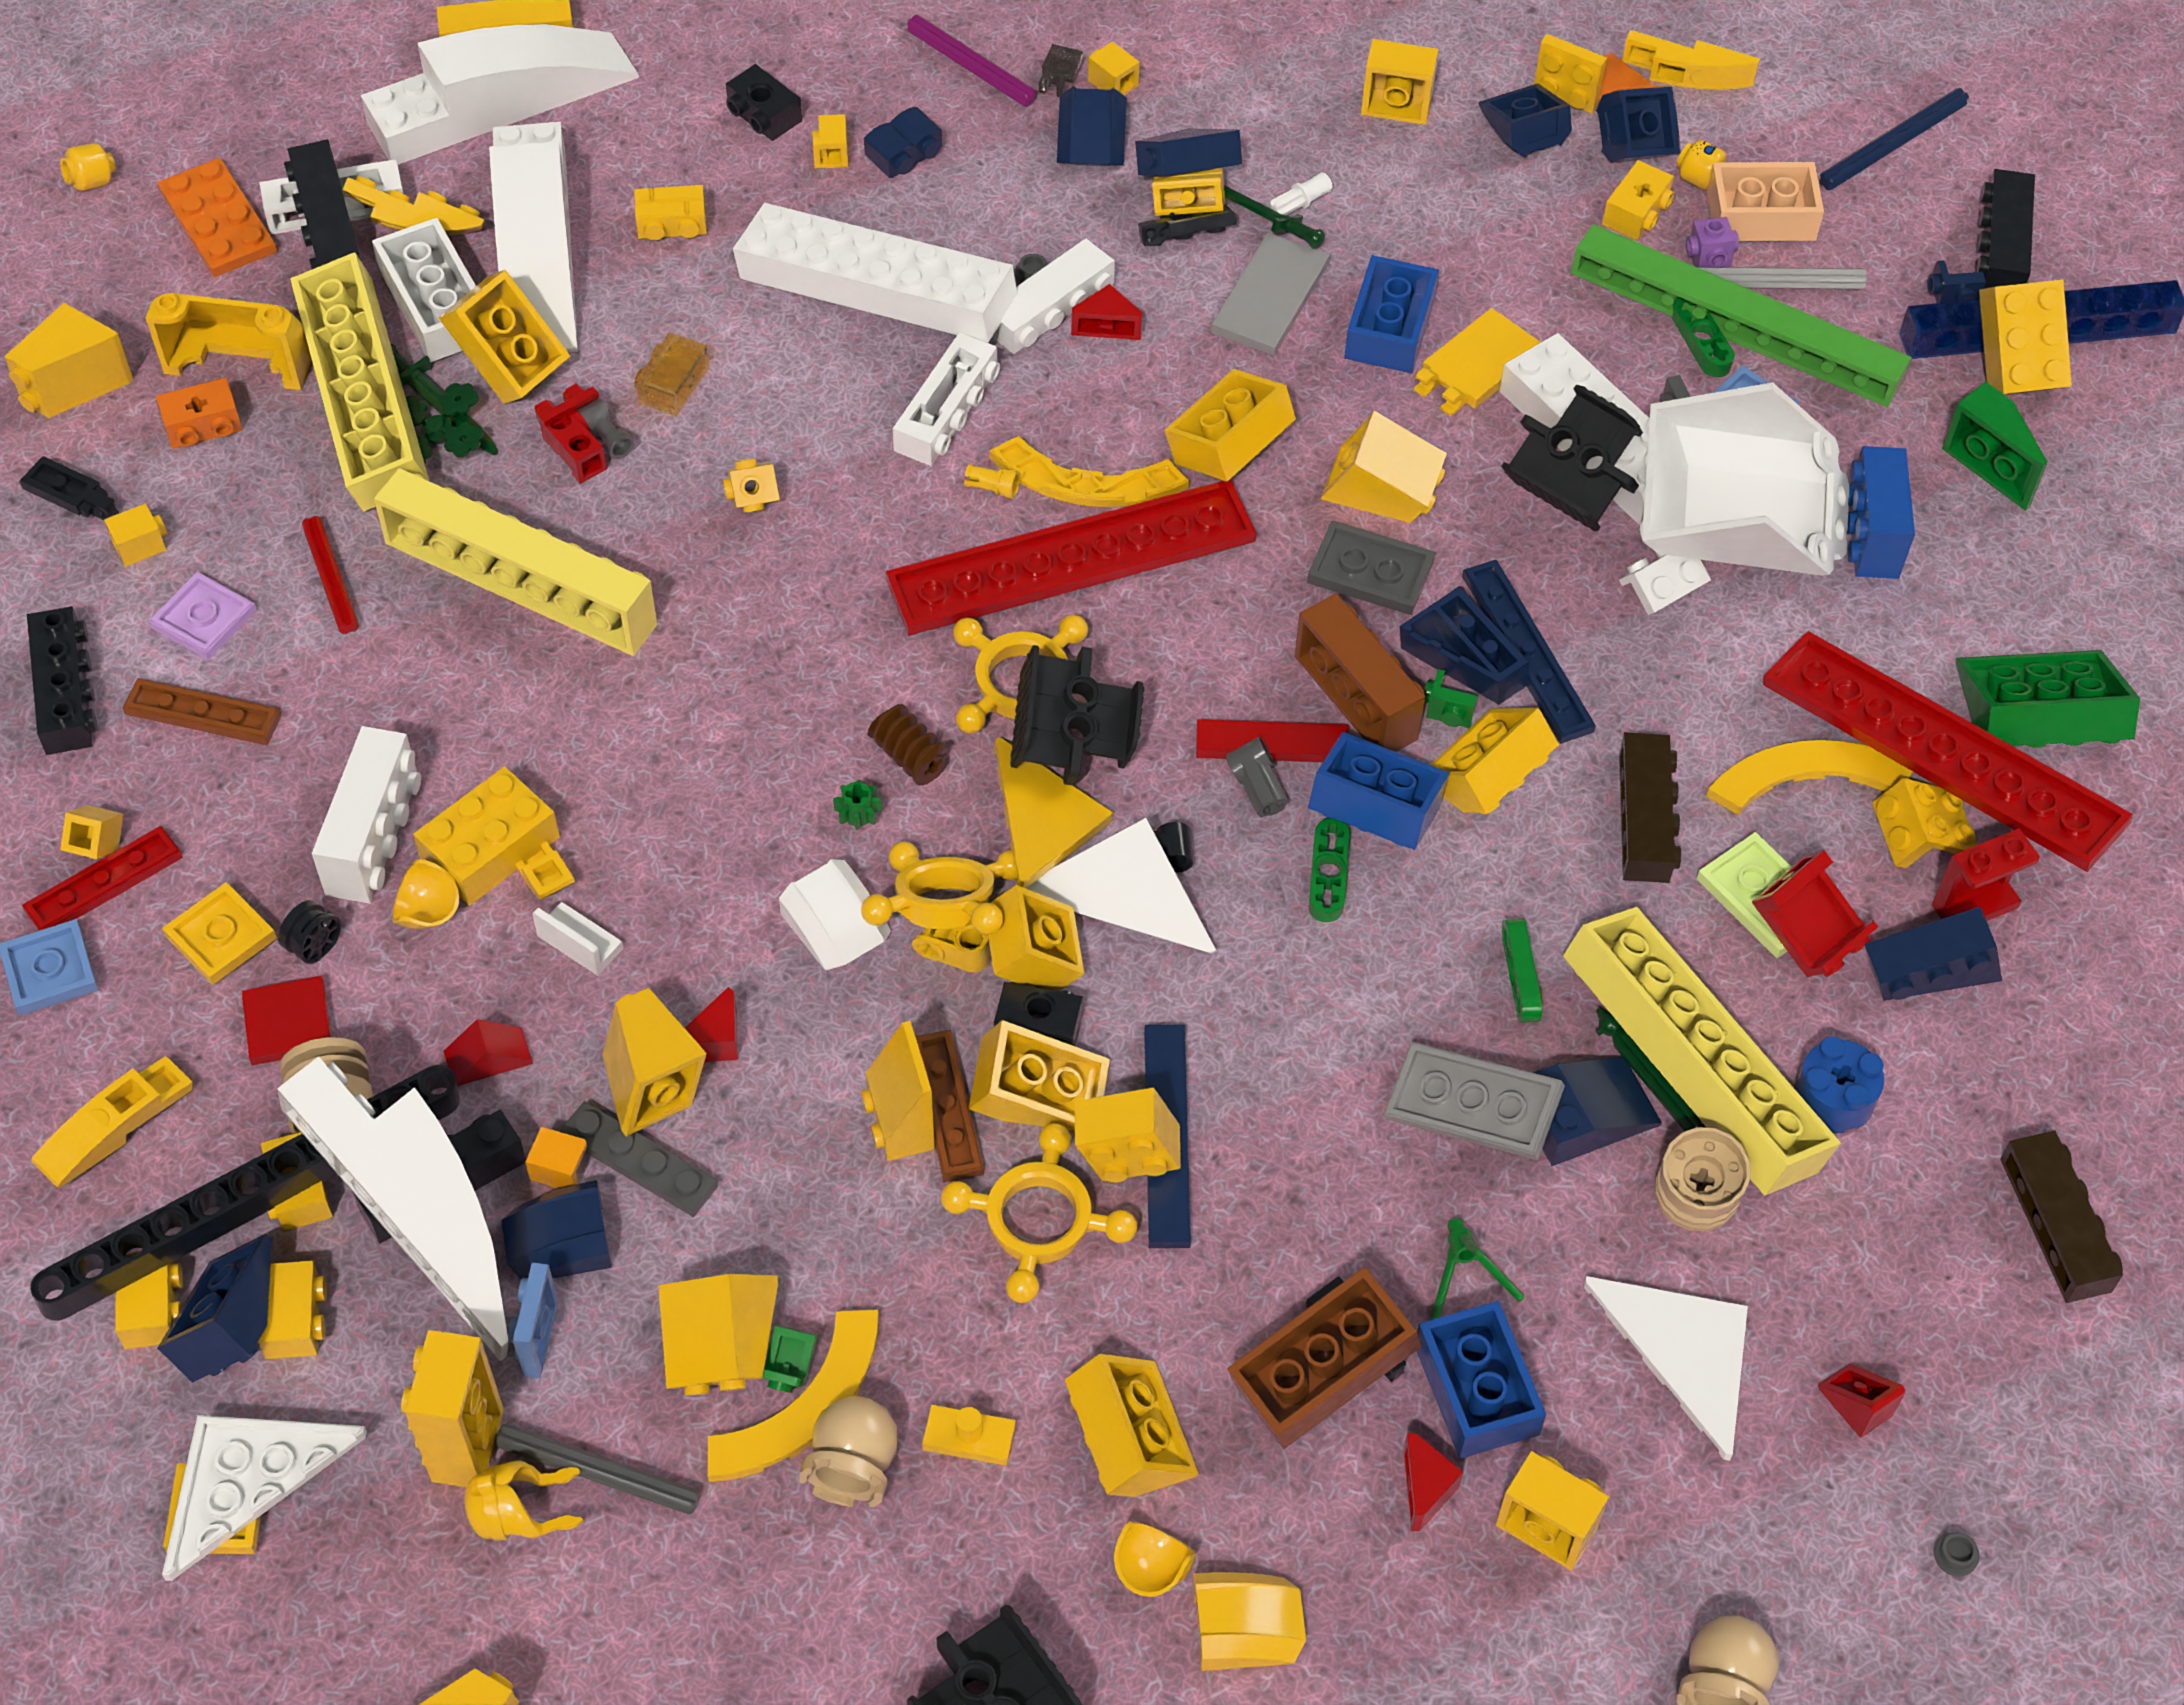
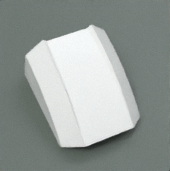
M830 859L827 864L796 882H791L779 897L780 914L825 971L848 964L885 942L892 932L887 923L881 926H873L863 919L861 905L870 894L845 860Z

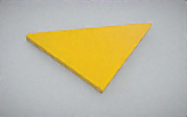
M997 737L993 750L997 758V774L1000 790L1003 793L1006 827L1009 829L1010 849L1013 852V866L1016 869V885L1027 888L1109 825L1114 813L1076 787L1063 784L1061 777L1041 764L1021 761L1018 768H1012L1010 766L1012 745L1001 737Z

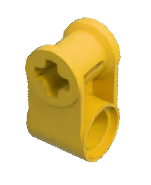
M972 924L955 929H930L924 927L921 935L915 936L912 941L913 949L922 957L933 961H940L967 972H980L990 963L991 954L988 935L977 932ZM971 946H976V947H977V948H974V949H967L968 947H971Z

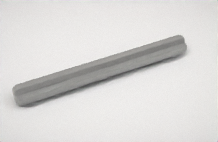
M1699 267L1745 288L1864 289L1867 283V272L1863 268Z

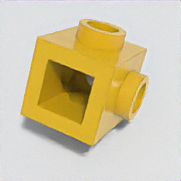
M756 458L735 461V468L727 469L729 478L722 479L726 500L733 499L734 506L736 508L743 507L744 512L765 509L764 503L780 500L774 467L770 461L757 463ZM754 480V487L751 490H745L746 482Z

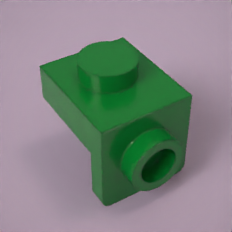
M1438 669L1434 682L1427 680L1424 690V703H1428L1426 718L1442 721L1451 727L1462 726L1470 728L1477 695L1444 688L1445 670Z
M775 1325L763 1372V1378L769 1379L767 1387L792 1393L794 1386H806L819 1335Z

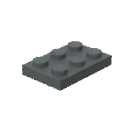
M1331 521L1309 570L1307 583L1412 615L1434 563L1436 552Z

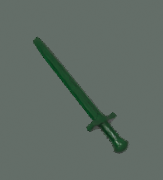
M1224 185L1225 198L1273 222L1272 232H1290L1305 240L1313 249L1319 248L1324 243V231L1312 229L1302 224L1303 215L1296 214L1291 216L1280 214Z
M390 343L398 373H400L402 387L406 384L409 385L436 411L444 415L439 398L445 393L424 374V372L432 369L430 358L425 356L411 365L398 353L396 346ZM457 413L449 417L454 427H459L464 422H469L472 426H479L467 414L460 415ZM484 431L483 437L479 440L481 443L479 448L489 454L497 455L498 449L495 443Z

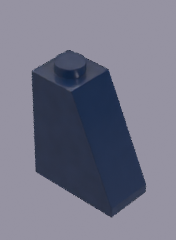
M1188 128L1135 141L1138 175L1169 176L1242 164L1240 130Z

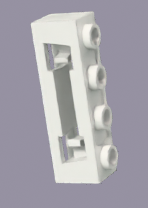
M396 159L337 169L342 191L347 177L356 180L357 176H361L377 184L375 189L387 194H389L390 190H395L404 194ZM287 177L259 182L270 235L301 230V226L307 225L306 219L287 221V213L296 211L292 194L299 193L296 181L289 183ZM344 195L350 221L371 218L373 207L365 208L363 203Z
M958 333L893 427V448L895 452L930 466L933 465L939 455H945L950 446L952 435L956 430H962L967 420V413L972 406L977 407L984 394V388L988 382L993 383L999 374L1000 363L997 362L996 346L966 334ZM957 375V385L953 389V379ZM940 408V410H939V418H938L937 421L935 422V416H934V415L936 414V412H937L938 409Z

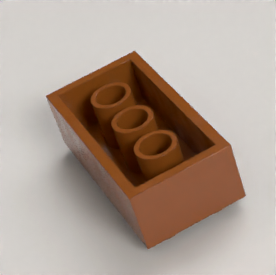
M1336 593L1299 612L1294 657L1362 738L1395 752L1417 741L1425 701L1424 691L1416 681H1411L1405 674L1399 660L1395 656L1389 655L1381 646L1375 632L1371 629L1368 630L1358 619L1355 609L1350 604H1345Z
M1363 1267L1229 1366L1227 1370L1234 1385L1278 1443L1285 1449L1421 1348V1344L1415 1328L1368 1269Z

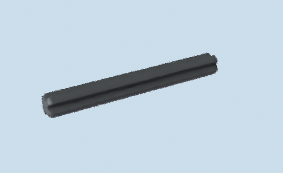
M508 1423L503 1424L497 1433L495 1440L497 1447L557 1469L576 1467L580 1470V1474L577 1476L686 1514H692L698 1505L700 1495L699 1491L695 1488Z

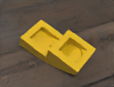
M547 841L541 845L542 850L524 863L521 860L516 864L517 870L525 883L540 900L575 882L574 877L556 850L553 851Z

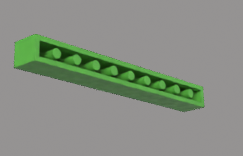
M1595 224L1591 226L1575 250L1571 274L1670 316L1673 315V304L1677 297L1697 304L1696 306H1690L1688 303H1684L1683 308H1681L1682 310H1689L1693 316L1691 321L1699 318L1705 319L1707 313L1710 312L1727 340L1887 408L1905 380L1912 357Z

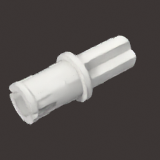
M1320 172L1317 176L1302 184H1293L1291 190L1271 200L1269 203L1270 209L1286 215L1301 207L1306 209L1312 201L1331 192L1333 188L1332 182L1327 174Z

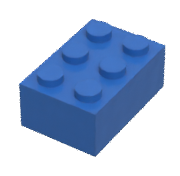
M1371 255L1347 330L1344 359L1413 373L1434 304L1439 269Z
M1862 446L1858 461L1852 462L1850 471L1851 483L1849 484L1847 534H1852V540L1848 547V561L1854 563L1855 577L1899 579L1915 536L1906 448Z
M1342 732L1316 772L1308 809L1357 827L1361 831L1390 840L1397 845L1416 850L1440 809L1450 773Z
M1499 1301L1419 1323L1417 1333L1421 1348L1417 1350V1354L1459 1459L1540 1435L1546 1412Z

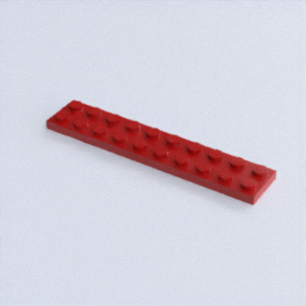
M1230 479L1227 482H1216L887 570L886 581L908 636L957 623L962 618L984 616L1256 541V531Z
M1807 631L1764 675L1763 685L2009 828L2013 830L2020 828L2028 839L2086 872L2090 870L2131 824L2132 813L1810 631Z

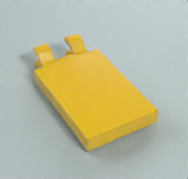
M1490 308L1423 361L1422 369L1415 377L1421 382L1413 390L1422 397H1426L1437 386L1442 385L1447 390L1442 394V397L1447 401L1440 406V410L1450 417L1465 404L1475 409L1500 389L1504 364L1541 342L1502 314Z

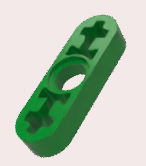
M1677 297L1673 304V315L1671 318L1695 360L1707 375L1712 377L1726 376L1731 371L1735 353L1710 312L1707 313L1705 319L1699 318L1691 321L1693 316L1689 310H1682L1681 308H1683L1684 303H1688L1690 306H1696L1697 304ZM1703 332L1711 338L1701 339L1696 337L1694 333Z
M1334 818L1322 820L1316 826L1314 835L1308 908L1310 914L1321 922H1333L1340 918L1345 903L1350 831L1344 822ZM1328 833L1335 834L1334 851H1327ZM1324 864H1332L1340 870V873L1334 877H1326L1318 869ZM1324 889L1331 890L1330 908L1323 907Z
M1525 919L1503 920L1502 942L1519 1023L1540 1022L1542 1019V1000Z

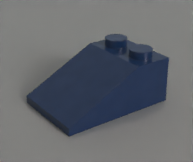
M1623 1057L1557 1063L1533 1072L1562 1080L1565 1085L1542 1148L1551 1166L1661 1126L1662 1122Z
M267 1234L208 1263L157 1347L192 1383L207 1375L216 1376L227 1366L237 1361L244 1363L258 1351L260 1347L258 1341L267 1327L272 1239Z

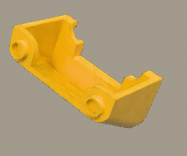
M177 293L159 295L150 304L145 318L164 374L181 376L182 368L188 363L196 361V364L203 365L207 353L216 352L271 359L269 364L271 372L282 375L284 388L302 390L312 358L302 323L285 307Z

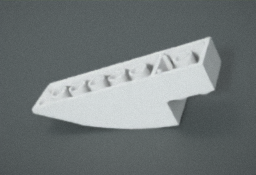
M548 24L511 25L454 33L419 42L417 44L423 69L422 74L363 94L361 99L367 124L388 160L396 159L397 164H401L493 131V127L507 126L637 79L639 75L611 32Z
M561 122L493 127V146L489 147L498 271L506 270L566 351L577 352L566 155Z
M318 1056L277 1088L281 1110L481 1338L492 1353L500 1361L507 1356L508 1335L493 1242L475 1191L458 1154L441 1124L415 1087L374 1119L373 1115L376 1112L370 1103L361 1094L354 1097L345 1085L348 1080L343 1072L333 1062L326 1065Z

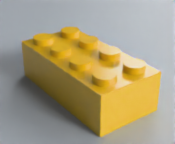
M428 1330L424 1345H418L413 1359V1370L416 1374L412 1386H406L403 1392L401 1411L406 1414L408 1429L414 1435L415 1447L421 1453L422 1465L426 1466L431 1482L467 1487L468 1482L474 1476L482 1473L484 1469L489 1467L504 1408L481 1338Z

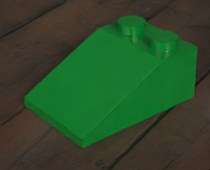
M1985 381L1957 404L1942 450L2026 511L2032 504L2048 461L2015 403L2006 397L2004 393L1998 391Z

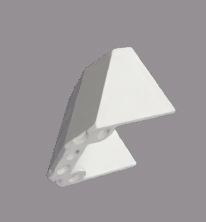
M1773 382L1650 404V418L1646 423L1648 452L1644 456L1646 484L1642 490L1644 516L1640 524L1642 542L1662 555L1821 576L1831 574L1834 570V561L1842 559L1847 551L1846 534L1848 529L1849 482L1846 472L1840 470L1838 463L1840 451L1836 438Z

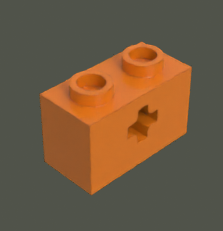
M227 377L156 395L172 449L192 446L198 442L217 437H226L232 433L243 431Z

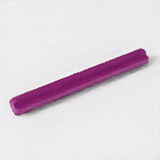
M914 15L912 19L908 20V32L1024 107H1029L1031 103H1034L1036 91L1029 85L920 15Z

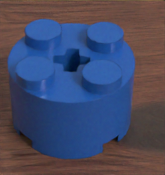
M1834 1036L1827 1037L1807 1054L1794 1089L1832 1133H1844L1845 1130L1856 1127L1858 1129L1864 1126L1872 1116L1884 1088V1064L1878 1055L1870 1052L1858 1043L1841 1040Z

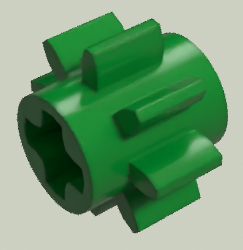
M860 780L847 786L842 784L840 786L841 797L833 798L834 811L839 812V823L844 824L848 822L856 830H859L860 826L868 823L874 825V812L882 811V799L877 797L876 786L869 787Z

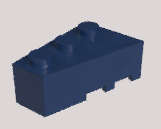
M1460 586L1399 626L1401 649L1437 670H1445L1447 676L1498 705L1529 685V662Z
M1981 906L1865 944L1868 961L1883 1001L1901 1000L1910 996L2002 981L1997 946Z

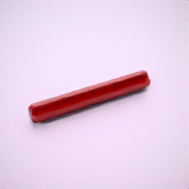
M318 516L305 518L302 521L303 530L339 632L342 634L355 632L359 627L322 520Z

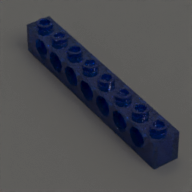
M2177 280L2064 291L2068 344L2175 334L2184 316V296ZM1980 299L1908 306L1899 332L1906 355L1912 357V359L1984 352Z

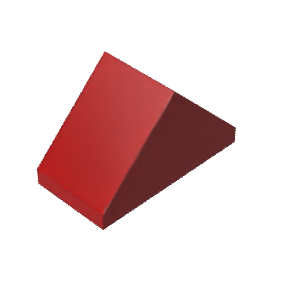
M1111 284L1072 307V336L1141 340L1142 312Z
M729 987L685 1027L687 1032L707 1053L704 1062L738 1060L737 1009L734 991Z
M476 1019L443 1050L447 1066L455 1074L457 1086L533 1064L521 1027Z
M1848 1364L1818 1385L1822 1394L1860 1438L1893 1417L1905 1394L1902 1384L1853 1364Z
M1407 1433L1403 1452L1411 1531H1421L1459 1489L1463 1471L1417 1433Z

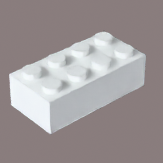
M438 218L372 240L378 270L424 354L433 362L463 351L438 317L476 287Z
M365 726L361 727L312 851L325 896L371 904L375 890L380 891L385 880L384 867L386 861L395 855L397 832L400 826L404 827L409 817V800L411 795H417L421 784V774L417 772L415 767V752L410 748L407 734Z

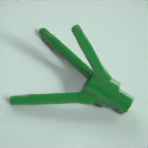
M1460 1218L1450 1220L1447 1224L1450 1233L1448 1236L1450 1248L1448 1249L1447 1263L1430 1320L1440 1318L1457 1263L1478 1261L1517 1301H1522L1524 1295L1477 1246L1471 1230L1465 1228L1463 1220Z

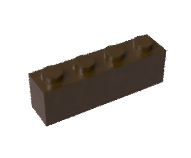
M1624 732L1619 751L1622 869L1623 880L1670 883L1673 869L1680 868L1681 846H1675L1674 837L1679 835L1680 815L1673 813V805H1676L1678 801L1679 786L1678 782H1672V773H1675L1677 768V751L1671 750L1670 735Z
M2056 1130L2009 1141L2000 1159L2065 1302L2070 1303L2112 1293L2123 1276L2122 1262L2119 1255L2111 1250L2105 1237L2104 1223L2100 1216L2095 1215L2088 1201L2087 1187L2083 1180L2078 1179L2072 1167V1157L2068 1147L2061 1143Z

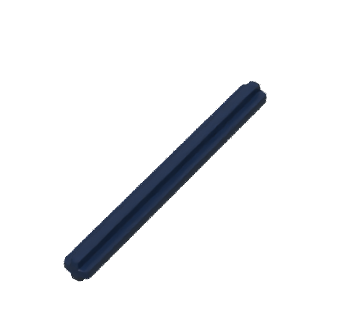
M1962 88L1954 89L1820 174V185H1823L1826 190L1834 189L1966 106L1967 99H1969L1968 93L1964 92Z

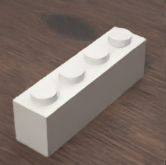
M1087 238L1016 287L1017 295L992 337L1013 354L1023 347H1030L1047 330L1057 328L1063 319L1072 313V307L1109 284L1113 286L1115 260Z

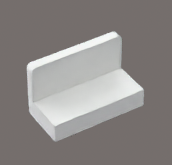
M563 902L550 914L540 908H537L532 913L539 938L597 976L623 950L621 940Z

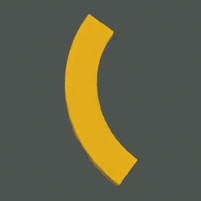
M1019 435L989 450V458L1000 469H1012L1020 472V483L1045 496L1078 505L1095 507L1130 506L1179 493L1189 488V480L1169 458L1144 468L1126 471L1122 475H1103V472L1088 471L1074 467L1072 470L1055 465L1052 463V459L1036 451Z
M1833 740L1798 741L1762 750L1733 765L1708 788L1706 797L1739 816L1758 797L1773 790L1774 786L1789 780L1797 782L1809 779H1825L1826 776H1841L1849 778L1851 782L1860 783L1886 792L1902 778L1911 779L1914 772L1866 745Z
M878 1309L836 1311L832 1343L820 1371L807 1389L787 1408L755 1426L732 1433L708 1436L709 1482L734 1480L763 1472L764 1468L775 1465L788 1457L789 1459L796 1457L812 1446L814 1424L821 1411L837 1400L850 1395L857 1396L861 1390L860 1386L868 1372L869 1366L872 1364L878 1338Z

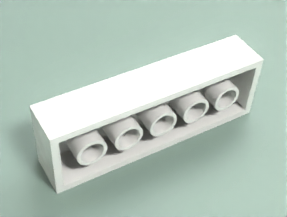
M1559 333L1505 363L1499 392L1523 415L1527 414L1549 428L1558 423L1576 396L1573 390L1576 384L1586 387L1598 396L1605 398L1608 402H1612L1617 407L1624 409L1637 421L1643 431L1640 437L1634 435L1614 466L1633 477L1639 484V487L1634 494L1621 487L1613 500L1640 525L1644 516L1642 490L1646 484L1644 456L1648 452L1646 423L1649 417ZM1563 439L1558 443L1557 447L1561 451H1565L1570 448L1573 439ZM1592 457L1587 462L1586 468H1597L1602 463L1603 457Z

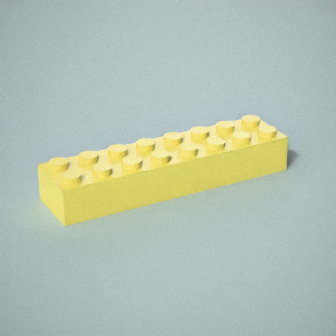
M355 252L290 278L347 490L362 511L365 512L376 507L374 497L399 468L412 474H420L429 481L373 281Z
M400 468L374 497L385 544L632 656L637 653L657 626L651 580L639 572H631L624 569L608 558H600L584 551L577 544H568L553 537L543 529L532 528L521 523L512 515H503L490 509L480 501L474 502L459 495L449 487L443 488L428 481L420 474H412Z
M1635 907L1582 925L1564 953L1563 958L1692 1109L1700 1121L1707 1128H1716L1730 1134L1743 1146L1750 1161L1751 1181L1761 1193L1766 1196L1818 1174L1840 1146L1841 1142L1639 908Z

